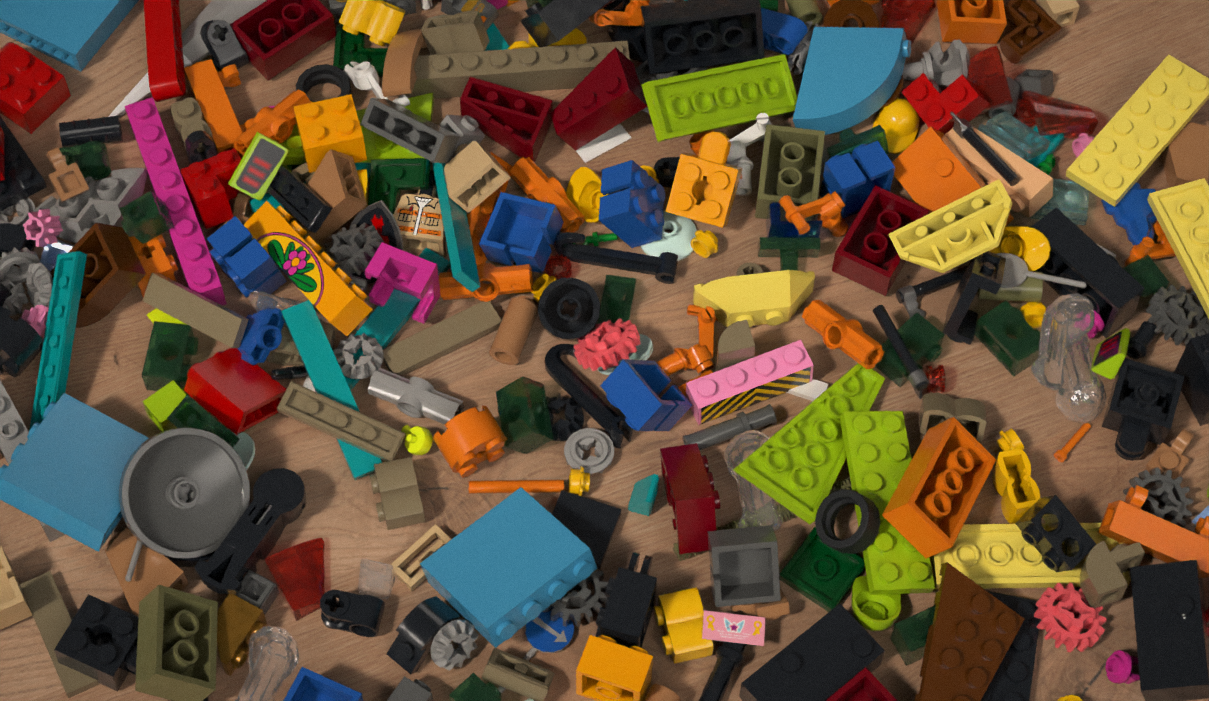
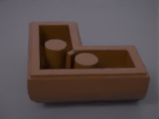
M1010 0L1004 4L1005 15L1017 28L1001 38L1000 48L1008 61L1017 64L1059 35L1062 27L1034 1Z

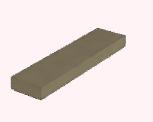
M151 273L143 302L231 348L240 347L249 319L160 273Z
M482 301L383 349V361L390 372L404 376L497 330L502 320L490 301Z
M293 381L290 382L277 407L278 412L386 462L394 460L405 438V433Z
M51 571L20 584L67 697L71 698L99 685L98 680L62 665L57 660L54 649L72 619Z

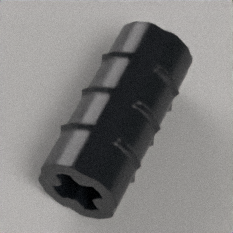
M103 116L102 118H88L87 120L59 123L63 148L123 141L119 116Z

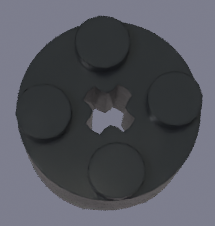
M566 277L557 279L544 289L539 299L538 315L541 325L547 333L556 339L575 341L593 330L600 314L598 296L594 289L582 280ZM568 302L569 305L575 304L577 306L574 310L575 316L562 315L563 303Z
M0 307V375L7 372L16 378L23 373L42 351L43 345L40 344L43 340L21 317L17 321L9 317L12 312Z

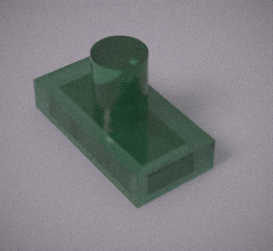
M878 125L857 135L851 129L842 131L839 135V143L827 148L829 159L835 155L842 156L846 153L851 155L853 150L859 145H868L877 140L886 154H889L885 130Z
M760 237L758 257H780V271H798V257L818 258L821 249L820 238Z
M606 274L598 318L599 324L608 320L615 323L619 318L623 322L630 320L636 287L635 278Z

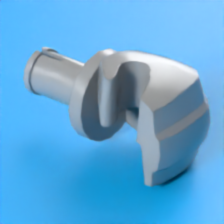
M953 40L945 52L942 51L938 41L928 51L922 52L921 61L905 64L902 73L904 82L915 80L924 73L933 79L940 88H947L962 74L968 78L970 54L966 45L960 40Z

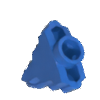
M1135 183L1115 207L1103 199L1101 200L1106 214L1112 215L1116 225L1126 230L1128 239L1134 246L1140 244L1144 237L1153 239V224L1157 221L1147 201L1149 193L1156 192V190L1141 189L1139 183Z
M266 308L245 317L249 320L238 348L242 353V360L251 365L264 363L270 351L278 348L282 340L281 330L285 323L281 310L278 308Z

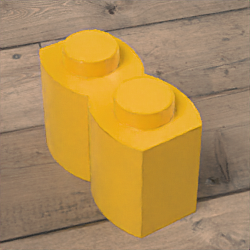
M347 0L339 23L343 24L342 29L354 35H358L359 32L365 33L370 36L369 41L385 47L386 43L390 44L393 37L397 34L405 10L383 0Z
M1021 448L999 452L992 471L994 487L1002 496V513L1009 524H1015L1040 499L1039 488L1030 477L1031 464L1029 458Z
M697 587L659 595L658 606H654V614L657 625H663L666 635L662 636L665 655H671L674 664L711 656L713 654L712 640L702 639L704 610Z

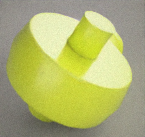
M405 425L402 428L401 432L405 433V447L408 452L413 455H424L430 450L433 443V436L430 430L423 426L411 428L409 425Z

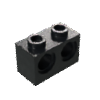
M1057 495L1040 498L1015 523L1022 531L1021 534L1024 540L1038 550L1042 555L1044 564L1055 572L1073 570L1096 545ZM1042 518L1045 520L1046 523L1045 530L1041 524ZM1062 543H1064L1066 547L1065 554L1062 550Z

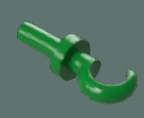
M1053 154L1047 155L1045 161L1040 162L1037 168L1049 175L1052 172V168L1055 167V156Z
M596 231L592 233V236H586L585 242L581 245L593 243L596 247L599 246V242L618 240V236L614 233L598 235Z

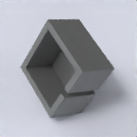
M772 525L708 531L711 589L715 607L781 601L778 545Z

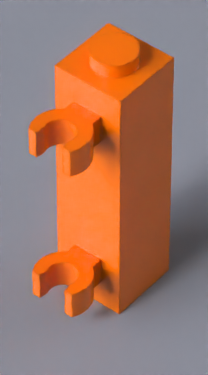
M212 59L185 67L184 70L189 88L194 99L200 105L204 121L211 129L217 154L233 149L234 140L251 127L255 119L251 118L244 124L239 125L224 90V87H236L241 84L236 65H228L217 72Z
M1138 485L1135 488H1129L1125 502L1118 500L1108 504L1098 531L1099 534L1127 545L1140 542L1145 554L1166 563L1197 560L1202 578L1209 577V516H1206L1205 519L1201 517L1198 519L1195 533L1142 510L1141 507L1146 501L1149 490Z

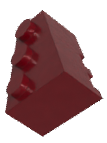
M615 47L550 113L556 134L575 151L647 107L634 64Z
M469 77L460 97L461 116L468 115L478 122V128L483 134L520 158L530 157L535 163L552 123L550 113L553 111V100Z
M697 443L660 448L662 478L668 505L672 507L675 519H672L674 530H677L679 554L709 550L708 531H716L715 510L720 509L719 492L715 490L713 474L709 472L707 456L701 455Z

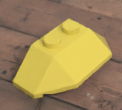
M1000 179L888 235L900 259L945 273L999 246L1013 203Z
M784 270L731 276L710 281L705 285L697 284L694 285L693 305L706 309V306L712 307L718 322L725 327L742 320L748 321L749 328L753 325L762 324L779 325L783 322H788L813 292L815 273L813 271Z

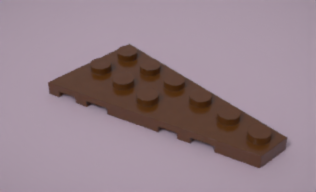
M946 562L941 564L939 575L942 578L939 592L935 594L933 605H936L933 624L929 626L920 671L922 681L915 701H981L1020 629L1024 618Z

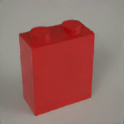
M229 348L223 352H217L213 357L201 363L197 362L192 365L187 372L188 378L184 391L233 433L238 435L279 413L277 407L287 389L276 380H273L257 364L251 365L242 360V353L238 348Z

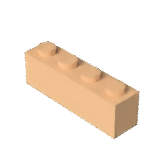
M973 127L974 132L1020 177L1016 185L1010 186L966 139H962L953 128L945 134L986 185L1000 179L1013 203L1011 207L1013 211L1020 212L1030 218L1053 197L1052 177L975 127Z

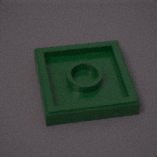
M814 527L780 572L779 579L827 612H830L840 604L853 586L854 580L865 570L864 559L856 553H841L824 544L817 534L816 527Z

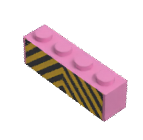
M798 340L687 382L686 398L692 404L690 407L698 425L811 382L814 365L802 341Z

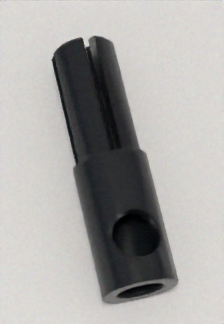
M303 365L271 371L272 374H275L271 375L273 380L304 378L307 375Z

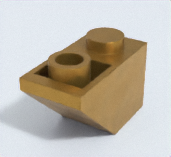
M228 594L217 612V646L225 673L229 676L233 674L236 668L240 669L245 664L249 656L248 650L254 641L258 642L263 637L267 629V621L263 610L234 594Z

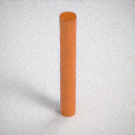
M564 480L469 481V494L514 493L520 487L527 493L561 492V490H564Z

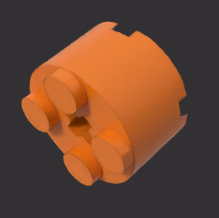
M482 406L483 411L480 412L476 407H473L456 415L445 423L447 430L442 435L437 431L433 437L452 471L459 473L462 478L473 474L478 469L477 464L486 459L489 462H494L505 454L503 446L507 442V437L487 406Z

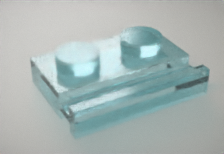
M1006 111L988 120L986 125L980 124L978 127L979 131L1024 160H1031L1044 153L1050 144L1048 139Z
M1053 179V197L1030 218L1040 220L1057 207L1074 224L1086 225L1089 191L1074 181Z

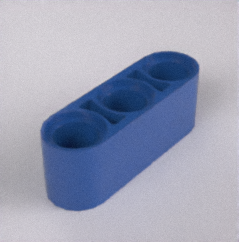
M761 8L764 49L786 55L792 54L808 32L805 23L797 17Z

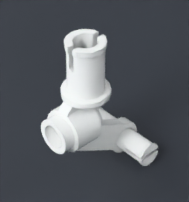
M352 61L350 64L353 68L349 64L345 66L344 72L353 81L356 88L367 91L372 90L377 98L388 99L383 96L382 89L378 84L380 78L370 62L359 64ZM405 94L392 101L402 107L410 105V101Z
M766 113L758 114L756 124L730 139L731 147L727 164L743 168L741 173L743 179L739 180L736 195L744 196L752 193L751 170L754 164L746 156V147L758 140L764 142L766 124L772 125Z

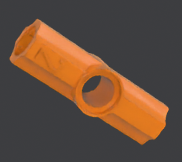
M298 89L290 93L274 108L268 106L262 108L257 113L254 124L234 140V148L243 158L257 132L279 143H283L289 138L293 125L296 124L293 106L312 103V101L309 100L305 92Z
M522 157L515 162L514 166L510 169V177L522 188L527 197L556 205L563 220L560 230L562 233H574L579 230L580 226L585 222V216L567 198L561 183L554 177L548 178L530 157Z
M491 263L480 264L477 266L481 287L473 292L453 278L452 272L439 273L440 295L443 300L475 297L480 301L488 302L495 299L497 295L533 292V275L530 264L496 267ZM481 281H489L491 283L485 284Z
M813 300L804 309L802 318L805 319V323L822 335L823 341L828 348H839L866 369L874 368L882 360L885 352L882 350V345L863 332V328L858 320H847L821 300Z

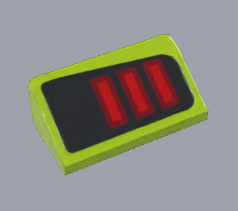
M257 132L228 184L261 201L286 158L289 149Z
M1124 328L1096 345L1091 371L1110 380L1114 379L1127 354L1130 329Z

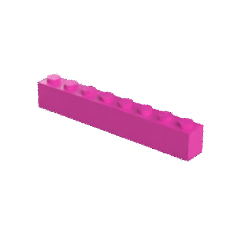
M153 97L126 105L125 109L188 288L222 306L227 305L221 282Z

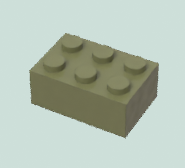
M766 124L755 218L787 221L785 217L786 212L779 204V200L786 195L791 197L796 206L818 200L825 131ZM815 215L804 219L808 224H814Z
M158 585L139 602L135 691L172 701H203L216 690L217 601Z

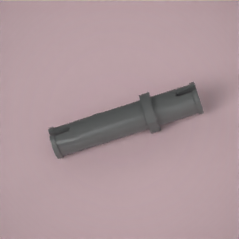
M769 404L766 407L746 414L744 412L737 413L736 418L689 435H684L682 437L684 445L697 443L699 450L740 435L745 437L752 435V431L775 424L777 419L772 406Z

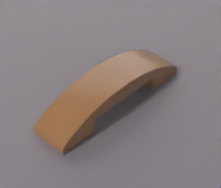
M421 29L398 32L391 40L383 69L382 93L384 97L412 93L417 79L414 66L420 49L427 47Z

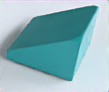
M652 474L635 483L628 505L629 511L646 516L652 513L659 489L658 475Z

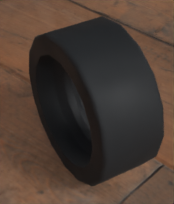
M328 64L315 65L306 69L299 76L296 83V91L299 89L305 92L306 95L312 87L322 83L335 84L340 87L341 94L338 97L352 94L350 79L346 73L337 66Z
M841 489L832 492L822 501L817 510L815 526L817 534L824 544L841 553L855 554L864 551L873 543L879 533L881 520L879 510L872 500L854 490ZM856 504L861 509L860 526L850 538L841 540L835 535V519L846 505Z

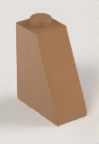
M1189 121L1160 154L1169 188L1205 178L1206 182L1208 181L1209 126Z
M332 149L329 150L307 185L333 208L317 233L309 231L294 216L292 219L297 221L307 231L304 236L305 238L309 235L320 244L367 206L352 156Z
M126 527L121 533L115 534L109 540L105 552L133 614L139 617V602L158 585L183 591L189 582L185 572L164 555L156 553L142 545L132 580L127 582L125 577L137 539L129 528Z

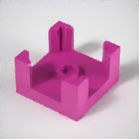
M381 242L365 270L366 278H378L369 293L370 303L380 307L385 306L393 290L397 289L420 299L412 314V319L425 324L440 297L437 264Z

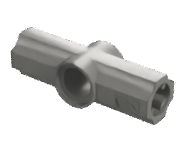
M379 367L370 378L368 394L395 404L401 412L413 418L425 416L445 424L460 414L464 407L462 400L435 390L428 381L419 377L407 379Z

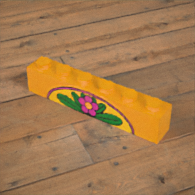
M266 201L245 222L244 226L252 234V238L259 242L276 265L334 327L348 336L373 310L365 302L368 295L355 283L352 286L349 285L352 278L340 267L336 270L334 269L337 264L334 259L325 251L321 254L319 253L322 247L311 236L304 237L307 231L297 221L293 220L292 223L290 222L293 216L281 205L275 208Z

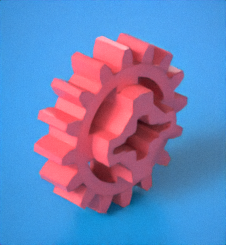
M619 318L615 323L608 320L607 322L596 324V329L577 339L579 343L574 345V354L579 365H582L585 370L589 367L592 371H596L599 367L607 370V368L618 366L621 359H630L629 353L637 352L636 346L641 344L640 335L635 324L632 325L630 320L623 322Z
M1069 582L1065 588L1061 583H1057L1053 588L1048 587L1035 604L1038 609L1034 613V617L1041 619L1037 628L1047 631L1044 636L1045 640L1051 638L1056 640V648L1064 644L1066 645L1067 652L1071 653L1075 647L1080 652H1083L1088 646L1090 648L1094 646L1099 637L1105 632L1102 625L1106 622V618L1099 615L1103 607L1095 609L1090 607L1082 589L1074 590L1073 583ZM1060 601L1056 606L1053 605L1054 602ZM1084 629H1087V632L1080 634Z

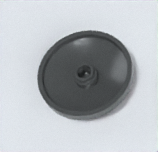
M195 428L166 430L147 439L130 456L122 472L119 485L121 513L131 533L150 550L174 558H196L216 551L246 511L250 500L248 474L237 452L217 435Z

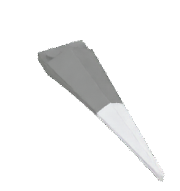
M212 0L182 33L184 68L210 55L200 35L204 23L210 20H224L230 25L267 0ZM215 28V32L212 34L213 38H218V34L221 32L220 28ZM148 72L108 117H121L126 113V105L142 101L151 95Z

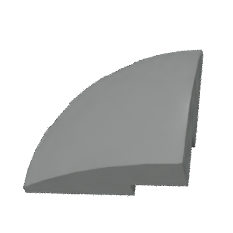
M146 168L112 170L111 177L95 181L92 177H87L85 181L89 191L61 203L60 199L51 196L33 212H38L40 209H50V216H60L59 221L63 231L57 237L75 244L96 222L123 227L126 232L129 230L139 207L147 178Z

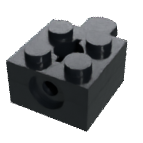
M1127 358L1124 359L1115 376L1102 427L1118 432L1115 451L1121 458L1130 461L1138 460L1144 454L1148 441L1159 445L1165 442L1172 427L1185 376Z
M637 552L632 553L628 569L619 567L616 578L610 577L605 596H607L605 607H600L596 620V626H598L596 637L600 635L611 637L617 644L628 648L631 646L642 648L656 601L657 577L649 575L653 557L645 556L639 573L636 572L640 559V553Z
M88 594L54 649L58 662L98 680V683L118 692L129 672L136 675L139 617Z

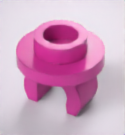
M1115 651L1106 661L1105 669L1108 679L1117 684L1123 682L1130 684L1140 680L1139 675L1131 672L1132 666L1138 664V658L1130 656L1125 651Z

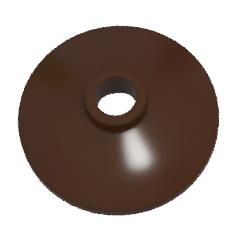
M863 0L837 1L828 9L823 22V27H850L849 21L856 20L860 28H880L877 13L872 6Z

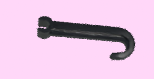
M561 233L555 238L553 246L559 256L566 260L655 275V278L661 283H674L678 264V255L675 253L663 252L659 257L589 245L573 244L584 243L585 235L579 233Z
M559 344L552 347L547 352L544 361L548 374L609 433L615 448H621L623 436L630 442L633 429L626 423V417L618 416L561 360L560 357L562 355H571L576 358L574 345Z

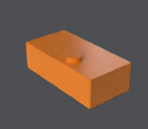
M936 0L943 42L960 40L963 43H998L1007 25L1003 0Z
M931 126L892 162L895 166L894 176L919 206L929 210V214L986 186L984 181L944 133ZM1010 213L1006 222V226L1014 219V217Z
M952 417L928 429L882 516L925 558L952 548L996 459L955 417Z

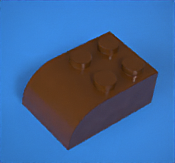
M96 222L69 251H80L87 254L76 328L89 326L107 316L146 275L123 227ZM55 267L50 271L52 279H54Z

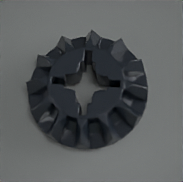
M559 394L557 397L552 398L547 396L544 402L537 405L534 422L539 433L545 438L553 441H566L574 432L582 429L584 414L581 405H578L573 397L567 398ZM565 410L566 420L560 419L553 425L554 415L552 413L559 414Z

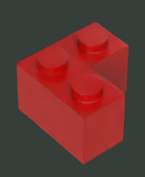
M922 73L902 91V94L928 128L931 126L944 133V135L954 125V119L950 112H953L959 119H966L970 122L990 105L977 86L963 74L942 91L933 79Z
M235 148L220 152L216 156L200 162H194L180 169L189 198L206 229L231 220L234 216L229 200L236 198L238 193L245 194L228 184L241 161Z

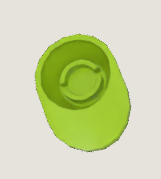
M859 576L854 580L852 586L851 611L853 617L863 628L870 631L887 629L898 619L901 611V594L870 595L867 576Z

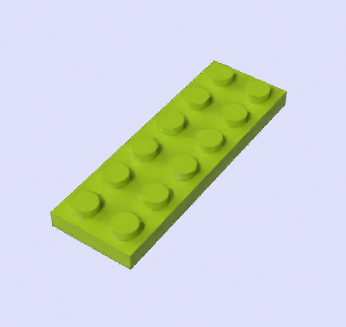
M785 54L648 81L641 85L658 142L756 121V117L760 113H766L769 118L793 113L798 98Z
M843 411L840 415V423L852 490L874 502L879 510L881 520L879 533L875 540L863 551L870 595L931 593L935 589L930 557L925 558L882 516L912 460L903 411ZM855 504L857 522L859 527L862 517L861 509L858 505Z

